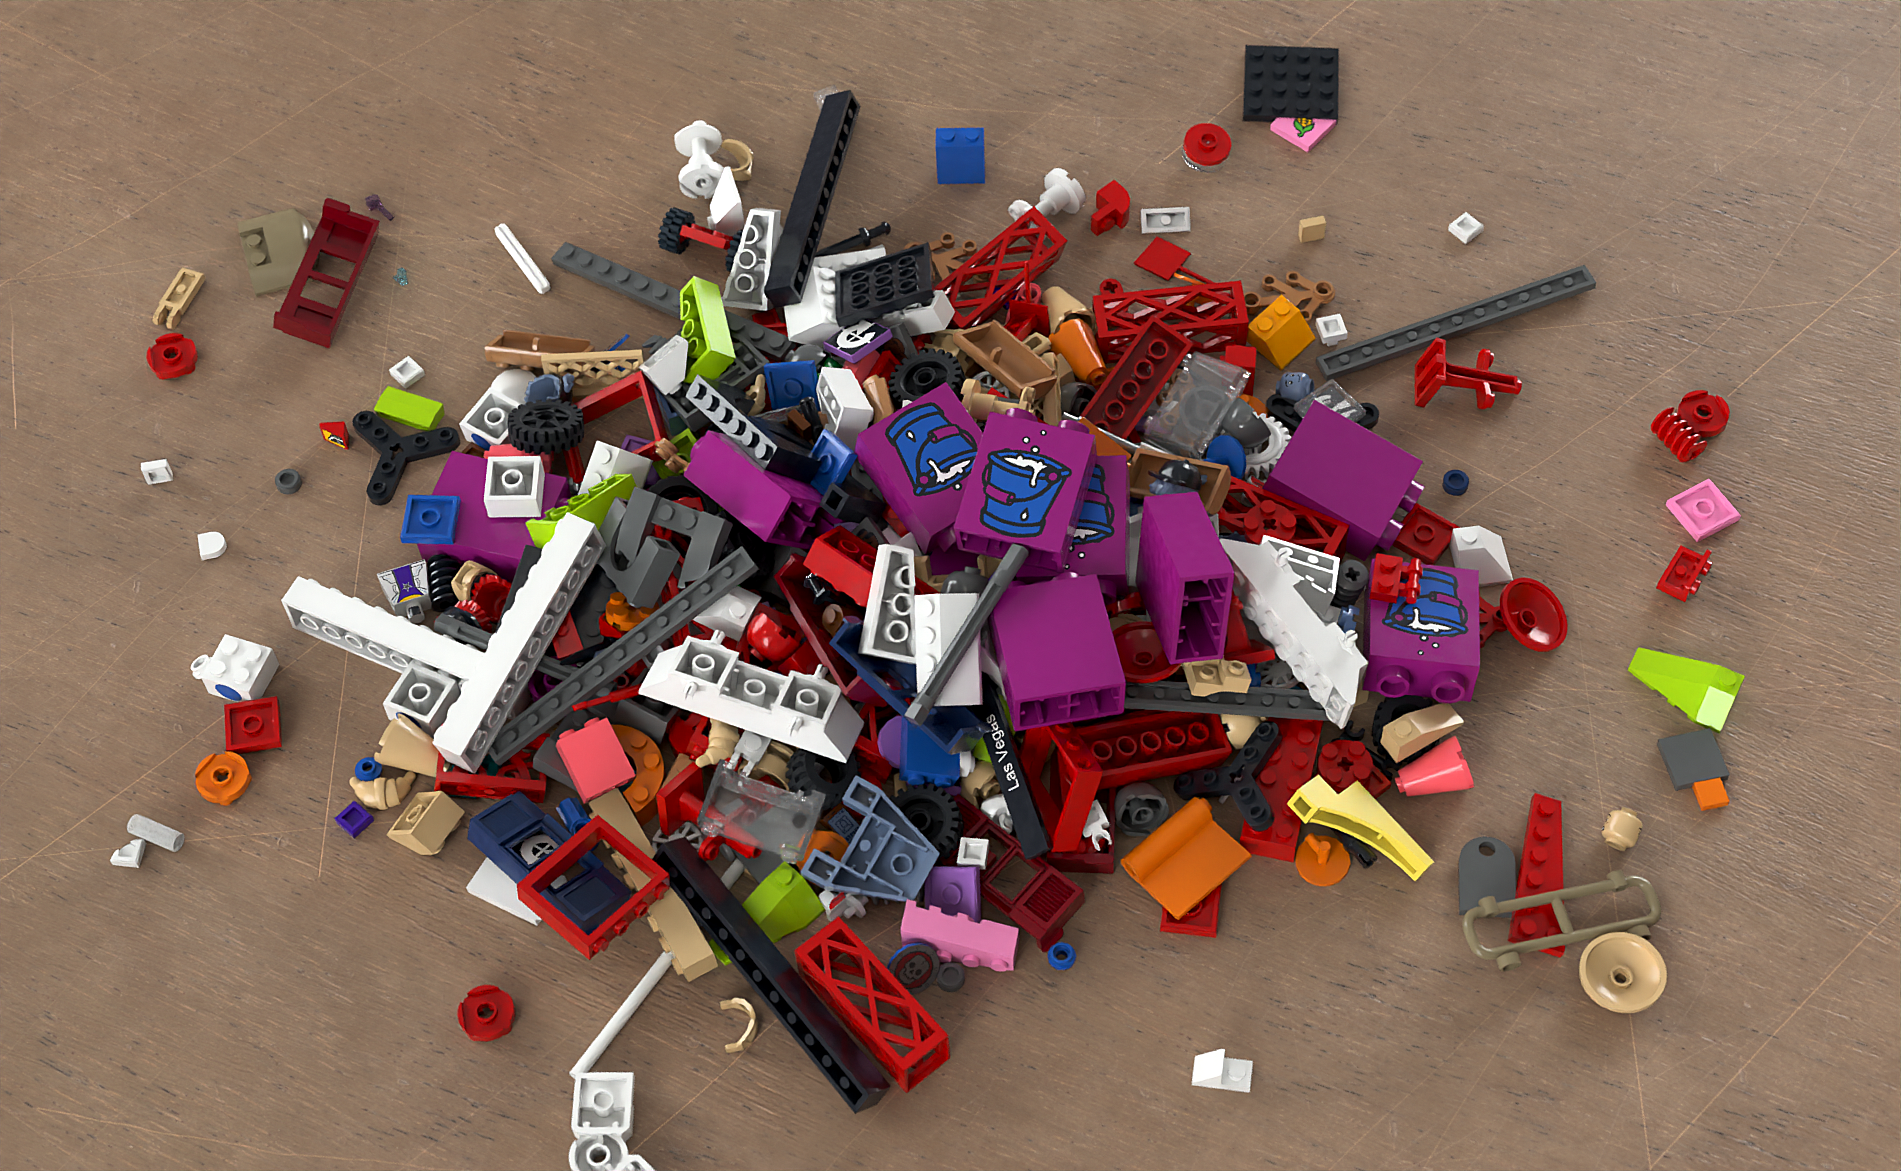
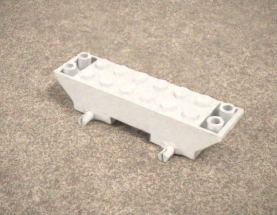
M1223 538L1219 539L1235 572L1233 590L1235 596H1238L1243 604L1244 614L1248 619L1256 623L1263 638L1273 644L1280 659L1286 660L1292 668L1296 679L1302 681L1309 689L1313 700L1320 702L1329 720L1333 723L1336 722L1340 729L1344 728L1355 704L1357 688L1368 665L1367 660L1355 645L1357 633L1355 634L1354 630H1348L1345 634L1335 621L1328 626L1322 623L1297 592L1301 580L1288 563V557L1290 556L1288 549L1281 548L1278 552L1268 540L1261 545H1255Z
M719 630L714 632L710 641L687 636L683 645L659 653L639 689V694L843 763L847 762L864 726V721L842 696L840 687L824 679L828 672V667H823L822 669L823 664H819L814 675L801 674L791 670L787 677L739 661L738 652L726 649L721 645L725 638V633L721 631L719 634Z

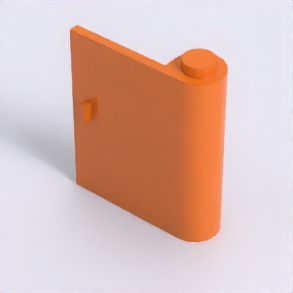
M1193 797L1120 860L1127 873L1177 920L1183 917L1252 857L1244 847L1213 821L1211 814L1212 806L1204 798Z

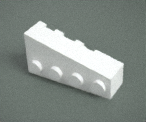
M934 290L935 297L931 298L928 302L915 303L903 310H893L883 313L878 318L868 319L884 327L904 322L909 335L914 336L945 330L955 311L944 291Z
M890 544L879 545L859 645V654L907 664H916L913 549Z

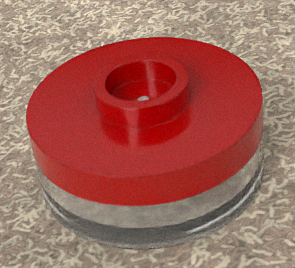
M1211 123L1194 125L1185 134L1182 147L1183 159L1188 166L1196 171L1204 173L1218 171L1228 161L1232 146L1231 138L1218 125Z

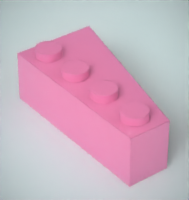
M907 899L900 929L902 947L913 943H923L935 950L939 962L942 963L953 961L963 963L968 967L986 966L999 972L1006 970L1014 971L1019 944V928L985 919L981 920L980 923H976L969 915L958 913L955 916L945 915L939 907L930 905L929 910L916 907V901Z

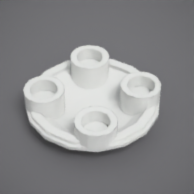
M507 370L496 377L491 388L525 405L524 398L527 396L525 392L528 383L534 381V378L537 377L527 370Z

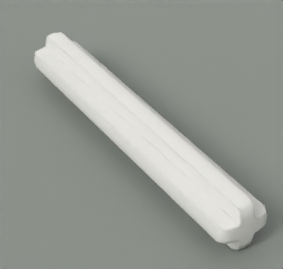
M505 224L496 226V236L540 294L548 292L551 288L549 286L550 283Z

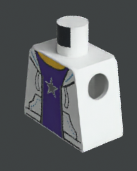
M425 559L378 573L377 576L382 590L396 616H408L409 621L413 624L422 622L425 618L423 611L431 609L432 603L430 601L428 567Z

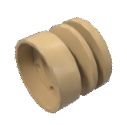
M772 739L758 765L754 766L747 780L742 779L743 782L747 783L750 780L754 782L765 775H769L786 792L784 795L786 797L791 791L787 785L790 779H787L785 775L789 770L786 768L787 762L791 760L790 757L799 747ZM743 758L737 770L740 778L744 767L749 762L745 758Z

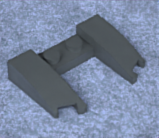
M740 334L738 335L740 343L733 345L736 357L732 363L734 367L715 380L744 390L750 384H755L758 375L762 374L765 376L764 366L770 362ZM682 381V387L675 393L665 395L660 392V394L694 433L712 420L686 397L690 387L686 382Z
M634 487L622 520L615 552L618 555L623 553L629 560L627 567L629 568L637 558L647 536H651L655 525L692 538L677 586L684 590L688 587V582L696 581L717 565L733 524L704 511L700 512L662 498L657 494Z
M594 694L586 701L600 698L601 696ZM609 701L575 712L572 710L566 715L551 738L547 737L533 757L532 768L577 791L556 748L557 740L560 739L559 735L570 729H574L575 732L585 728L584 724L597 717L599 720L608 718L610 725H622L614 720L619 701L613 703Z

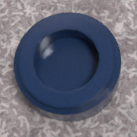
M1450 470L1444 475L1443 489L1450 495L1460 496L1467 491L1469 478L1461 470Z

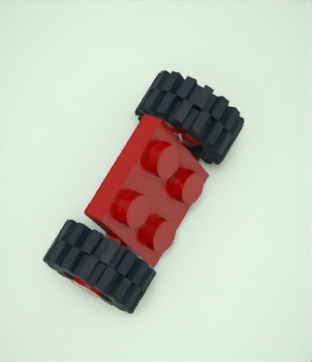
M676 207L670 208L669 212L667 211L666 218L662 220L663 225H660L659 230L661 232L658 234V238H660L658 240L659 247L676 254H682V252H685L686 247L689 246V240L695 239L725 249L728 252L725 259L727 260L725 267H727V271L731 272L743 230H738L737 234H734L732 237L696 225L694 221L695 216L691 212Z

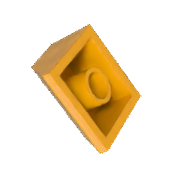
M1282 295L1248 324L1247 342L1256 347V350L1280 371L1316 339L1300 310Z

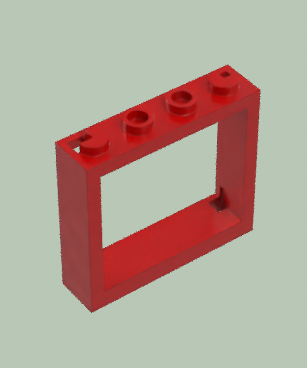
M641 370L574 403L582 410L584 424L643 396L656 440L631 453L653 460L652 463L663 459L655 452L657 447L654 444L656 441L660 442L662 438L669 441L653 383ZM578 446L575 448L571 447V450L568 451L563 450L570 478H573V482L576 484L582 483V476H585V470Z
M1071 722L1026 729L1019 754L1053 847L1051 851H1077L1103 770ZM1052 739L1075 773L1062 813L1039 779Z
M596 815L517 884L518 899L590 960L599 951L602 950L604 952L609 942L616 936L623 935L637 917H643L657 899L662 900L664 898V893L670 889L669 873L602 817ZM604 839L648 876L651 881L588 936L541 896L540 893L599 841Z

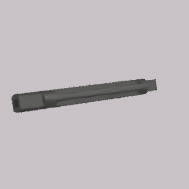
M1012 544L977 603L924 687L917 694L904 716L911 723L921 726L933 708L946 683L1029 555L1028 550L1023 546Z
M441 614L435 619L434 631L449 635L452 638L462 640L484 650L488 649V643L493 634L465 624V622L445 614ZM543 655L535 670L564 681L580 668L572 665L561 666V661ZM611 681L595 694L601 697L607 696L609 692L617 690L618 683Z

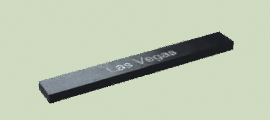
M982 671V705L971 706L974 713L983 722L989 723L994 728L992 732H987L983 735V740L1025 859L1032 860L1053 849L995 684L988 674Z

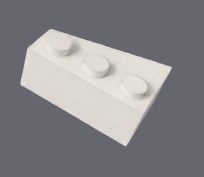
M822 367L816 392L821 413L827 415L829 423L825 424V429L833 432L854 452L858 434L866 430L869 422L873 419V408L869 404L851 369Z
M1263 535L1260 545L1268 540L1276 551L1279 552L1281 548H1286L1290 551L1288 563L1301 580L1297 592L1310 608L1325 616L1335 595L1340 558Z

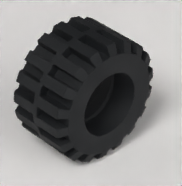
M1403 695L1396 698L1385 697L1384 702L1381 701L1375 711L1372 726V742L1374 746H1378L1377 752L1380 755L1386 754V760L1391 759V755L1380 743L1383 727L1407 713L1431 707L1433 700L1430 698L1425 700L1422 696ZM1440 738L1401 760L1400 764L1402 765V762H1407L1408 765L1439 744Z
M799 748L792 754L791 760L787 762L786 768L789 770L785 775L787 779H790V782L787 783L788 788L794 790L795 793L792 795L796 799L799 797L802 800L801 804L804 806L810 804L811 809L817 810L820 807L822 811L828 810L830 807L834 808L842 802V798L855 775L861 778L862 773L858 771L861 768L860 761L855 760L857 754L855 751L851 752L847 762L843 763ZM815 763H819L828 769L832 777V783L823 780L818 775Z

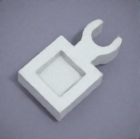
M1095 800L1092 803L1083 835L1085 838L1092 835L1095 848L1101 850L1098 841L1106 838L1109 844L1112 845V839L1109 833L1104 830L1110 824L1098 800Z

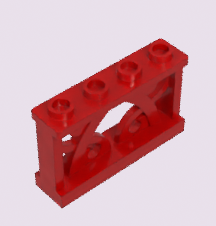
M542 733L522 749L538 751L546 738H550V734ZM522 749L508 759L511 765L501 768L496 776H488L481 765L477 769L479 774H468L469 771L456 765L452 772L443 771L445 758L438 751L434 791H443L449 795L504 799L510 794L521 791L532 802L543 803L546 790V775L539 771V780H531L528 770L534 769L532 768L533 762L524 763V760L530 758L532 752L524 753ZM508 772H512L511 776H513L514 778L504 777V775Z

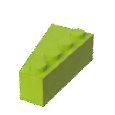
M693 276L680 291L681 320L685 321L681 337L688 342L686 374L683 382L689 384L693 383L697 374L713 380L717 379L736 359L719 286Z
M615 474L588 489L589 494L584 493L568 499L569 505L557 509L553 507L544 512L545 518L541 520L533 518L525 522L535 546L543 549L544 545L551 541L555 534L557 523L561 519L563 520L567 512L595 524L599 531L615 497L630 500L634 487H637L632 474Z

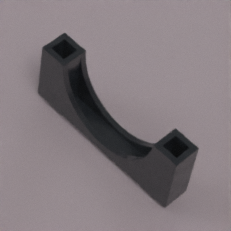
M697 374L686 394V397L765 470L808 484L811 483L822 464V461L809 449L774 434L747 416L755 401L742 389Z
M749 415L752 420L774 434L812 451L814 445L789 425ZM849 473L842 483L832 482L819 504L836 519L858 524L866 517L872 518L877 524L887 507L885 502Z

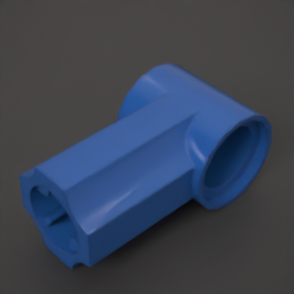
M577 797L566 798L556 808L557 813L571 835L576 834L591 821ZM599 842L589 851L591 852L598 847Z

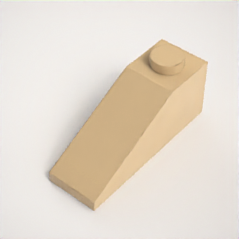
M1441 703L1407 713L1383 727L1380 743L1394 761L1398 763L1462 726L1464 721L1450 704Z

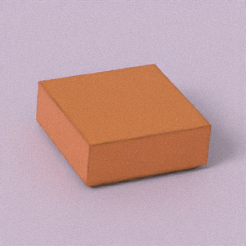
M1720 777L1693 784L1692 788L1701 811L1728 806L1729 798Z

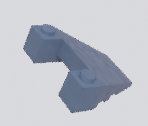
M855 775L842 801L847 807L865 816L857 833L840 862L814 848L800 873L805 879L828 891L906 902L907 899L914 901L940 853L880 788Z

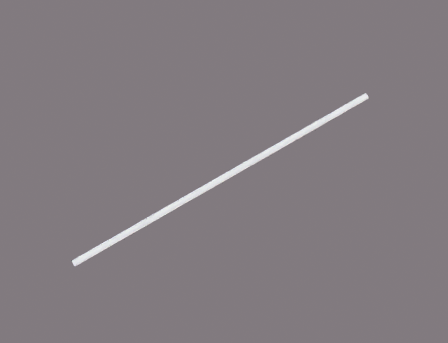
M858 701L854 710L859 714L865 703ZM815 763V769L819 775L824 766ZM791 789L790 793L778 805H786V801L790 803L793 797L792 794L795 793L794 790ZM738 858L735 859L721 877V881L728 889L733 886L746 869ZM692 915V917L694 918L696 924H697L698 927L700 928L702 925H701L700 922L695 918V916ZM664 951L569 1072L574 1079L576 1073H588L671 966V960L674 959L671 952L666 954Z

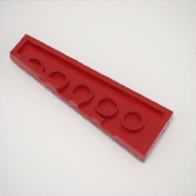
M1537 793L1531 798L1515 899L1564 889L1562 809L1560 800ZM1551 903L1512 912L1508 942L1519 943L1562 934ZM1565 945L1537 951L1561 958L1565 953Z

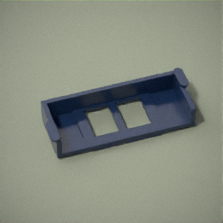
M844 616L843 621L845 623L829 644L858 670L856 673L914 728L919 727L947 754L952 755L971 751L985 733L993 731L992 725L983 722L966 705L933 706L930 711L932 714L927 715L921 726L911 723L904 716L910 707L904 699L916 698L917 665L859 654L864 620L861 621L856 616ZM888 672L905 689L893 690L876 673Z
M518 791L471 818L467 839L518 884L559 847L530 865L511 849L512 847L539 830L547 834L559 847L573 835L548 813L545 814L521 791ZM590 851L577 861L585 871L557 889L550 884L540 893L541 896L588 936L630 899L632 893Z

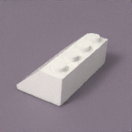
M812 266L801 303L784 306L789 341L805 345H817L825 349L823 342L846 327V325L839 327L836 321L835 272L831 269Z
M597 441L578 495L589 494L588 489L615 474H632L636 486L643 489L653 460Z
M979 593L915 595L917 694L924 687L977 603ZM980 631L936 699L934 706L982 705Z

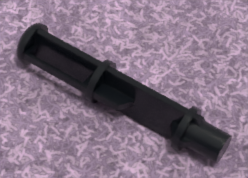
M809 396L802 398L799 401V405L801 406L804 418L811 424L812 441L815 445L824 429L814 398Z

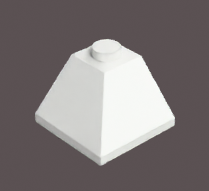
M730 166L724 168L710 204L711 216L707 217L711 230L734 236L738 230H744L745 225L741 200Z
M676 335L638 367L660 392L665 395L668 393L673 394L682 387L681 382L685 379L688 342L686 339Z
M1481 526L1453 529L1449 546L1455 568L1479 570V587L1506 584L1513 580L1501 536Z
M736 586L696 616L693 621L715 631L719 630V633L723 631L725 636L739 642L762 597Z

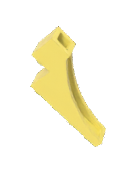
M1317 775L1300 787L1287 803L1305 824L1308 822L1318 823L1360 839L1386 855L1414 881L1419 879L1434 863L1426 852L1358 781L1337 795L1321 776Z

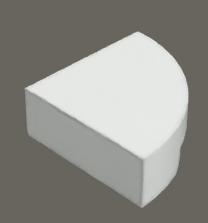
M132 840L130 844H127L120 850L117 849L110 860L112 865L139 868L146 847L145 840Z

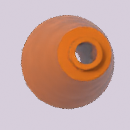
M1071 319L1059 325L1060 330L1056 334L1052 332L1048 337L1052 343L1048 353L1053 352L1056 356L1061 353L1073 369L1074 375L1085 384L1092 386L1102 384L1106 379L1108 370L1090 326L1082 319Z

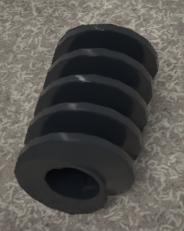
M438 554L430 557L427 561L429 590L431 593L430 601L432 602L431 608L433 611L444 612L448 607L455 606L459 602L451 582L461 565L459 561L451 559L448 555Z

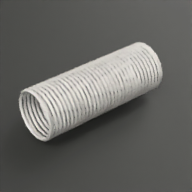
M139 814L133 815L127 825L129 833L173 852L178 851L184 842L183 833Z

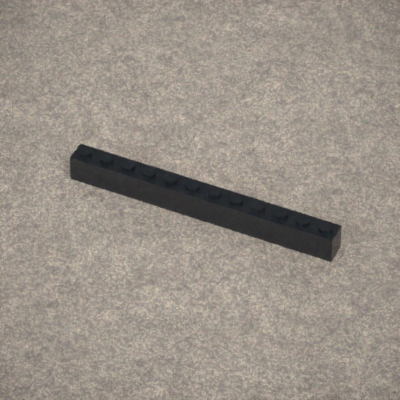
M851 90L826 95L821 107L811 144L806 154L804 166L801 170L798 185L796 186L791 207L764 287L766 298L771 301L775 308L798 304L802 301L860 111V105Z
M682 837L662 843L652 860L669 873L670 887L852 1111L856 1114L877 1105L891 1087L707 862L699 857L698 851L688 839Z

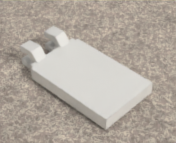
M487 857L467 885V891L537 926L542 919L518 899L517 884ZM561 875L551 885L557 889L566 883L567 880L565 876Z

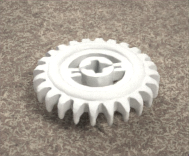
M1253 412L1257 418H1262L1271 432V435L1267 438L1269 446L1262 453V444L1251 449L1243 448L1246 455L1245 480L1248 479L1250 472H1253L1255 477L1259 478V471H1263L1267 478L1269 476V468L1273 469L1291 440L1289 430L1283 428V423L1275 422L1274 417L1266 418L1264 413L1258 416L1256 412ZM1224 429L1218 434L1212 435L1208 439V444L1210 445L1214 438L1222 435L1225 432Z

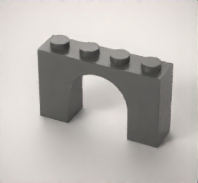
M615 497L599 529L606 547L597 564L604 569L606 576L612 579L616 584V589L624 594L631 606L636 608L643 606L653 609L681 554L670 541L647 536L637 558L628 568L629 560L623 553L620 555L616 554L615 549L629 500Z

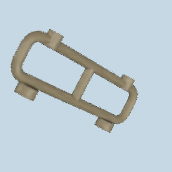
M1616 870L1607 874L1608 880L1498 903H1496L1494 896L1484 897L1478 901V907L1467 911L1463 917L1462 926L1472 952L1485 960L1496 959L1500 971L1507 972L1522 965L1519 954L1595 939L1607 933L1626 932L1637 935L1647 941L1651 938L1648 927L1655 925L1659 921L1662 910L1656 892L1649 881L1637 875L1624 876L1622 870ZM1628 887H1638L1643 891L1650 908L1648 916L1577 931L1573 930L1562 902L1608 891L1620 892ZM1551 903L1562 934L1495 948H1485L1479 942L1473 923L1477 918L1489 919L1501 913Z

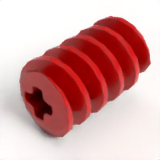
M1674 407L1667 408L1653 420L1651 431L1657 434L1660 441H1664V445L1670 448L1673 455H1677V459L1680 462H1688L1700 455L1708 443L1706 441L1698 443L1701 435L1695 434L1691 436L1694 433V428H1686L1687 420L1679 421L1681 418L1680 413L1672 415Z

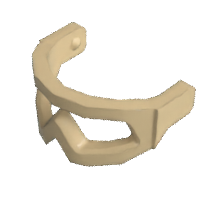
M735 997L732 1000L721 1001L720 1007L722 1010L738 1008L745 1011L751 1018L748 1029L737 1043L725 1045L727 1053L744 1050L752 1044L758 1032V1021L751 1004L741 998Z

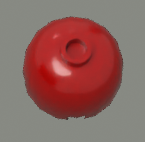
M760 610L748 625L747 641L753 647L750 652L760 661L766 658L772 662H782L793 655L801 646L799 642Z

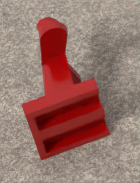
M1436 337L1415 364V406L1424 408L1443 385L1475 389L1478 409L1485 410L1491 408L1495 401V395L1491 391L1518 395L1522 388V381L1517 380V376L1488 371L1494 360V353H1491L1489 349H1482L1479 352L1476 368L1448 363L1446 361V340Z
M1232 587L1223 654L1225 660H1236L1246 663V665L1275 660L1273 648L1255 639L1249 640L1240 612L1243 604L1239 597L1235 596Z
M695 762L690 763L656 793L662 833L670 837L689 820L710 834L702 842L698 851L699 857L703 860H714L719 854L722 843H725L747 859L751 857L754 859L758 858L762 853L763 844L742 830L744 827L749 828L753 825L756 818L753 810L749 806L744 805L726 818L705 803L702 770Z

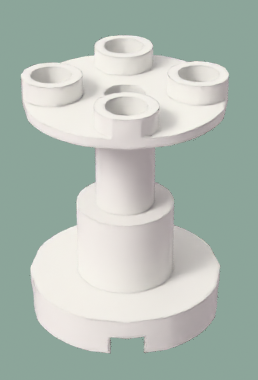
M695 121L692 125L683 128L674 136L676 149L681 154L691 157L689 164L682 168L679 174L680 190L686 196L697 199V195H705V199L714 196L724 168L720 164L713 162L709 156L720 148L722 138L716 128L706 125L704 121Z
M1054 168L1044 178V185L1047 191L1040 196V203L1035 206L1044 217L1049 213L1055 215L1061 209L1068 213H1077L1084 206L1082 203L1086 201L1085 193L1075 178L1071 181L1066 177L1068 172L1061 168ZM1016 200L1008 208V212L1016 221L1033 206L1023 200ZM1032 222L1030 228H1037V226Z

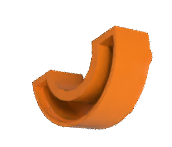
M611 725L632 769L636 771L633 783L623 792V796L640 827H642L658 813V804H656L655 797L667 777L663 758L654 741L643 732L624 725Z

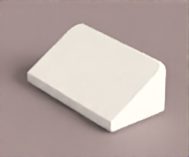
M1189 207L1141 209L1140 211L1142 234L1190 231Z

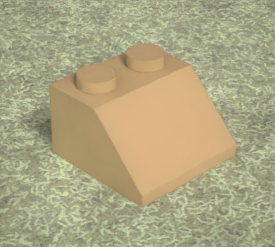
M443 791L420 792L416 794L387 833V836L421 855H434L444 847V840L448 834L460 825V818L465 811Z

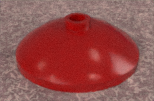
M1522 577L1512 580L1503 588L1499 602L1502 620L1510 634L1519 643L1539 652L1551 651L1563 643L1567 635V617L1562 604L1548 587L1537 580Z
M1150 621L1128 623L1112 631L1126 681L1133 683L1157 682L1171 676L1182 665V663L1169 664L1155 628Z

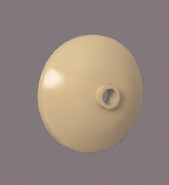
M1612 932L1597 937L1585 948L1579 963L1580 980L1587 994L1600 1006L1614 1012L1635 1013L1649 1008L1660 998L1666 985L1667 971L1662 956L1651 943L1634 934ZM1615 978H1621L1624 983L1616 982Z

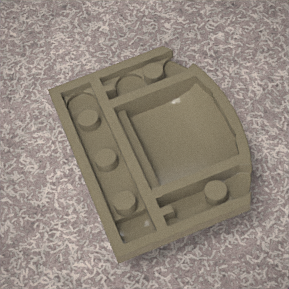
M295 208L238 222L239 234L256 297L290 288L315 233L308 220ZM319 256L312 270L319 266ZM308 278L307 283L313 282L314 279Z

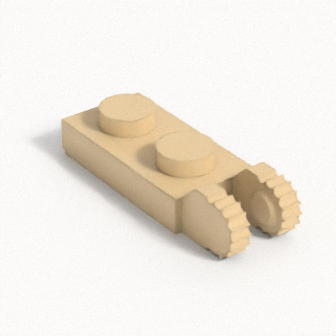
M182 267L160 300L159 307L153 315V323L162 325L163 321L167 318L166 327L174 330L180 322L181 315L184 314L206 279L204 274Z

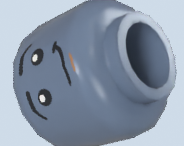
M1286 372L1283 374L1281 381L1276 383V394L1292 399L1301 405L1308 402L1314 396V380L1310 379L1307 373Z

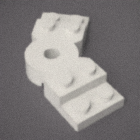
M633 1072L576 1073L571 1128L578 1140L572 1143L569 1151V1163L572 1171H655L640 1155H629L625 1144L633 1132L635 1081ZM599 1155L606 1156V1159L601 1163L593 1162L594 1158Z

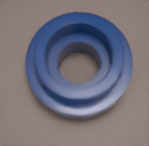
M366 757L356 764L355 774L360 781H374V779L380 778L382 765L375 761L373 757ZM372 767L371 770L364 771L366 768Z
M1056 943L1048 951V962L1057 970L1069 969L1075 963V950L1067 943ZM1065 955L1067 958L1065 960H1058L1057 956Z

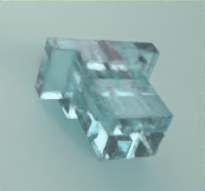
M404 268L397 269V275L393 276V279L402 286L408 284L407 271Z

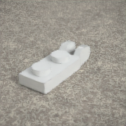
M745 730L735 747V752L726 770L732 772L741 756L749 761L741 773V778L747 780L754 766L760 762L772 738Z

